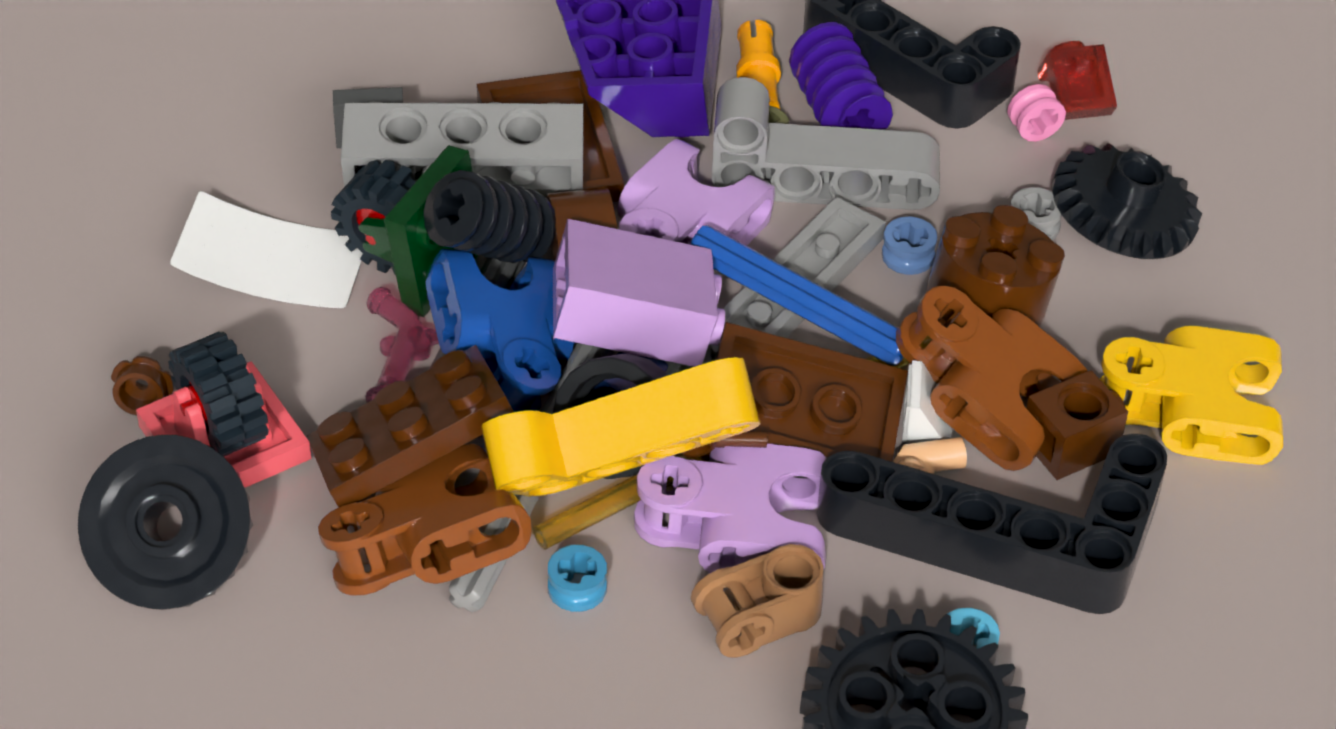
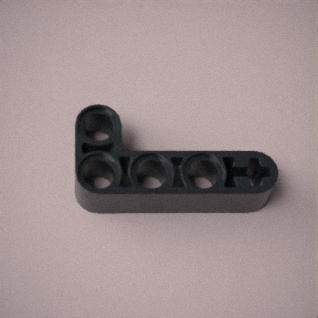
M805 0L803 34L821 23L837 22L845 25L852 32L853 40L859 45L861 54L868 62L869 69L875 74L877 84L887 93L942 126L955 129L966 128L976 123L1014 92L1021 42L1018 36L1008 29L995 26L984 27L955 45L881 0Z

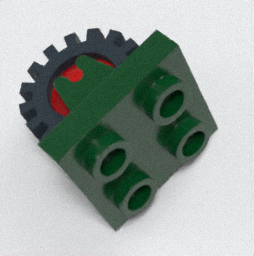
M448 145L417 181L410 178L412 169L404 165L396 171L394 161L385 160L381 165L377 160L370 161L356 173L331 204L334 206L331 211V219L339 222L335 226L338 236L347 235L349 237V240L344 245L351 252L358 248L363 253L360 260L365 264L369 265L372 260L376 261L378 271L387 273L392 268L394 275H396L404 312L425 317L430 311L426 290L427 275L441 249L453 248L440 246L430 239L424 227L423 212L427 197L432 188L446 174L459 170L473 172L468 150ZM473 254L474 259L479 256V255Z

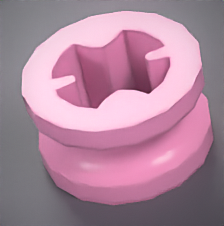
M1035 84L1019 91L1012 98L1008 105L1007 114L1012 124L1017 127L1022 138L1027 141L1036 142L1050 137L1062 126L1066 111L1062 103L1056 99L1050 87L1043 84Z

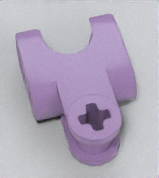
M674 139L640 168L625 185L617 208L618 215L622 218L619 222V230L691 245L692 238L703 225H709L747 246L770 222L775 199V186L752 175H748L737 183L726 187H710L697 181V155L700 149L683 140Z
M767 444L766 448L730 446L715 448L711 451L708 462L670 456L645 464L640 468L637 476V493L641 500L637 503L634 511L635 530L643 540L651 545L662 548L681 547L699 549V563L709 573L717 569L733 567L767 554L779 546L789 544L803 545L812 549L821 558L825 568L826 550L822 533L813 525L787 519L779 513L788 510H814L818 507L821 469L827 457L819 451L807 448ZM669 476L674 479L673 491H666L667 478ZM794 476H803L807 478H796ZM663 512L669 513V525L667 527L662 526Z

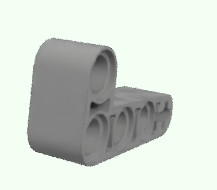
M740 77L726 81L719 88L713 143L712 182L714 187L730 186L746 176L752 175L775 186L774 201L828 205L835 197H838L857 207L917 210L931 206L938 199L940 194V149L935 139L929 135L911 131L768 123L770 98L768 90L762 83L755 79Z

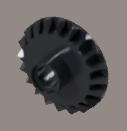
M1107 143L1102 149L1087 144L1081 152L1071 151L1066 160L1060 162L1052 182L1054 201L1065 220L1078 233L1094 244L1127 257L1162 259L1182 252L1193 242L1199 230L1198 225L1202 213L1197 208L1198 197L1194 193L1187 191V180L1173 177L1172 166H1163L1157 159L1152 157V154L1148 155L1143 152L1134 151L1130 146L1124 151H1119L1110 143Z
M156 435L135 440L111 454L98 467L85 488L78 513V535L83 556L96 579L112 594L128 603L157 610L189 607L199 600L215 595L216 590L224 582L235 576L237 565L248 552L247 542L250 529L253 526L249 508L250 496L242 484L240 474L223 455L200 441L178 435ZM177 506L183 519L182 527L174 538L163 541L157 530L158 518L166 509Z

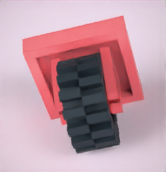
M216 332L172 350L169 353L170 361H168L169 369L173 373V376H171L173 386L177 390L169 396L136 409L138 425L146 437L178 435L189 437L208 445L221 453L240 474L244 488L311 459L309 440L253 362L247 363L242 353L238 355L237 345L232 339L228 340L227 334L224 332Z

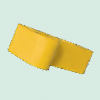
M734 357L701 364L554 414L533 410L505 414L486 421L482 424L481 429L496 490L503 489L522 496H542L564 491L739 435L758 427L761 423L745 361L743 358Z

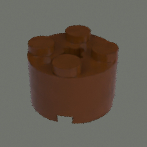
M1000 205L995 207L992 213L975 212L948 218L945 223L928 279L927 292L933 287L938 286L953 287L965 293L989 317L1000 309H1012L1027 316L1040 327L1065 258V252L1045 233L1029 224L1028 216L1025 212L1013 206ZM949 309L942 319L947 321L954 314V310Z

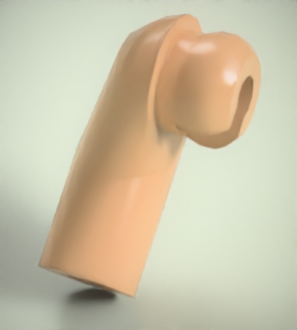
M962 437L904 444L892 462L931 474L940 471L962 469L967 464L966 447Z

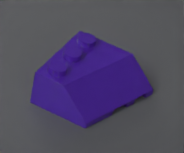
M556 0L584 83L591 97L651 137L685 138L710 135L721 35L718 0Z

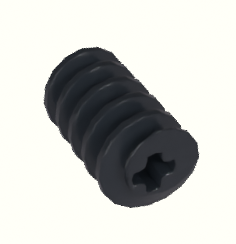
M463 170L446 174L434 185L427 197L423 212L424 227L430 239L438 245L452 247L455 250L467 251L476 255H483L486 258L498 259L501 262L516 263L521 260L527 262L528 257L541 258L547 253L552 244L556 230L555 210L549 200L539 192Z

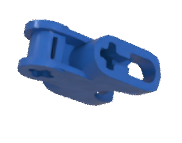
M441 249L436 255L427 275L426 290L442 352L447 354L457 350L465 351L476 345L513 411H539L541 407L540 395H546L554 389L561 377L560 364H565L568 361L574 347V342L553 338V267L555 261L528 257L525 267L515 278L508 290L500 288L486 279L480 272L472 253L453 249Z

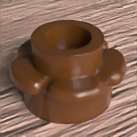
M137 356L131 362L128 360L119 362L114 367L111 375L112 381L115 382L113 398L116 404L125 412L136 416V409L171 395L174 389L171 374L168 371H163L157 360L147 356ZM137 380H144L148 385L141 384Z

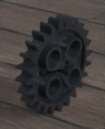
M889 609L885 627L878 628L865 615L861 617L859 637L844 628H840L837 630L836 649L824 645L819 648L817 667H808L806 672L805 689L807 691H802L799 713L805 715L803 717L802 729H1026L1028 713L1021 711L1026 692L1023 687L1011 686L1016 669L1014 664L993 666L999 648L995 642L979 649L973 645L976 627L970 626L957 636L950 632V615L945 614L939 620L936 627L926 625L922 609H916L911 624H902L895 610ZM916 667L924 670L927 674L915 675L903 668ZM856 704H865L873 707L877 711L873 713H863L855 710L851 706ZM950 715H968L969 717L974 719L975 722H960L952 718Z

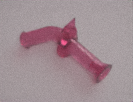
M385 287L376 288L369 294L366 301L367 308L370 313L378 314L396 327L398 332L396 336H387L380 341L379 350L387 359L377 384L366 392L365 398L367 403L375 399L377 393L387 385L397 381H405L412 361L428 359L431 355V346L439 344L436 329L423 327L419 316L411 308L391 294V290Z

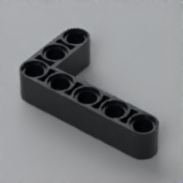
M1133 433L1117 438L1109 448L1083 519L861 452L842 451L829 456L822 464L817 517L820 525L826 531L836 536L1084 612L1106 614L1120 608L1126 598L1158 504L1167 466V453L1156 439L1147 435Z

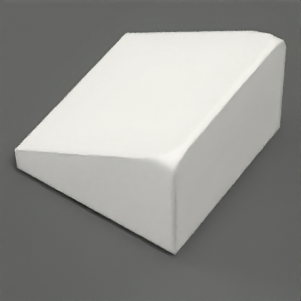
M912 360V365L908 367L904 398L902 445L948 439L952 435V428L936 414L931 404L930 395L937 383L933 380L922 361Z

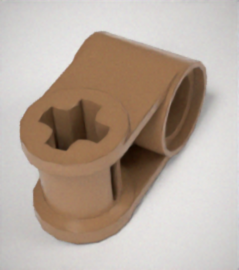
M795 544L779 546L767 554L733 567L717 569L706 575L694 587L690 599L695 610L701 615L707 616L717 632L715 641L721 654L726 657L738 658L758 650L761 646L797 632L806 631L818 622L822 613L824 566L821 558L810 548Z

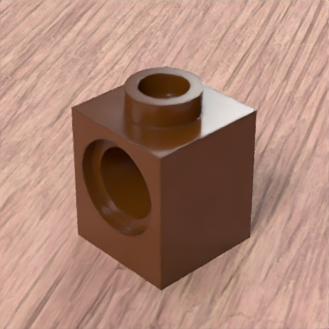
M1092 370L1028 396L1026 407L1044 427V442L1036 457L1056 480L1105 460L1112 443L1117 438L1123 436L1128 416V410L1121 397L1115 391L1109 390Z

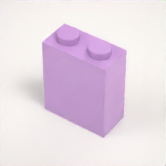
M567 219L553 267V338L693 367L701 365L708 345L717 346L719 344L725 323V310L717 308L722 277L721 275L714 274L712 250Z

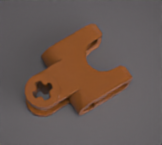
M949 286L933 287L925 293L918 304L917 312H912L905 317L896 331V344L902 356L910 364H912V360L922 361L933 380L937 383L930 395L931 404L936 414L992 462L1005 470L1016 471L1029 466L1038 455L1045 438L1044 427L1024 406L1020 396L1028 398L1032 394L1087 372V368L1077 357L1019 311L1000 309L989 317L965 293ZM949 309H953L954 314L947 321L942 319ZM929 336L932 341L925 348H922L920 344Z
M468 444L449 452L375 493V497L343 505L331 511L321 520L318 532L322 544L327 549L335 551L338 559L332 570L336 588L344 594L357 596L377 592L387 587L390 583L414 574L427 583L438 584L448 582L510 558L525 549L531 537V518L513 493L503 489L496 490L487 451L482 446ZM471 468L480 469L478 477L472 483L455 488L456 478L463 471ZM499 518H511L507 528L499 534L485 535L479 531L478 527L489 524ZM348 526H353L355 532L348 533ZM369 564L371 570L365 572L363 565Z

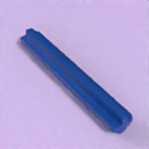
M703 225L692 238L691 245L712 250L713 269L890 366H897L904 357L896 344V331L898 327L709 225Z

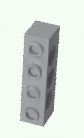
M498 102L345 103L341 147L344 187L364 165L366 166L370 161L377 160L380 165L385 160L394 161L396 171L404 165L412 169L410 178L417 181L442 151L450 145L468 150L472 171L481 176L492 177L495 180L535 190L547 197L548 193L583 190V104H561L554 102L547 104Z

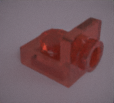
M1069 41L1056 45L1049 50L1037 70L1039 81H1049L1050 88L1054 92L1056 99L1064 106L1066 111L1065 120L1112 115L1117 108V102L1104 44L1084 46V43L1081 41Z

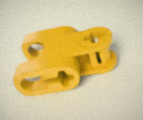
M1183 326L1168 333L1164 339V344L1149 342L1136 337H1122L1113 340L1106 346L1101 361L1102 370L1105 375L1099 379L1109 390L1115 391L1122 401H1124L1126 390H1129V404L1125 405L1128 410L1126 425L1135 424L1162 428V441L1168 449L1175 453L1192 457L1264 465L1272 461L1282 450L1283 422L1278 411L1273 407L1247 400L1241 396L1243 394L1263 395L1270 391L1282 373V351L1280 345L1274 339L1257 334L1202 326ZM1129 357H1133L1131 371L1128 372L1127 361ZM1251 361L1259 362V364L1247 365L1244 363ZM1242 434L1259 435V436H1257V437H1247V436H1244V435H1242Z

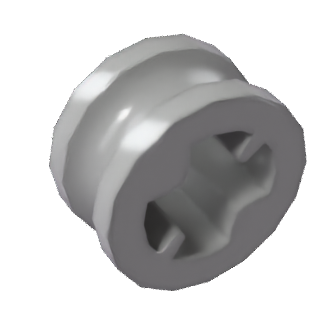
M1029 187L1015 193L1011 199L1010 206L1021 209L1028 216L1029 224L1041 230L1051 240L1055 239L1060 231L1062 215L1056 206L1052 191L1041 187Z

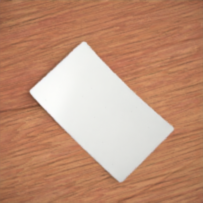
M200 191L195 199L170 264L195 277L253 296L308 306L344 308L350 297L363 253L358 248L351 252L344 245L349 240V237L347 235L338 236L336 230L310 227L261 215Z

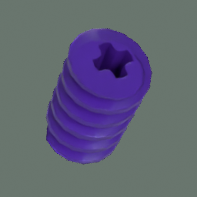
M827 22L810 28L798 38L791 49L789 64L791 72L797 79L799 88L805 94L806 101L812 108L814 117L820 123V126L886 130L890 126L893 116L891 104L885 98L883 89L877 84L876 76L869 69L868 62L861 54L859 45L853 40L852 32L843 24Z

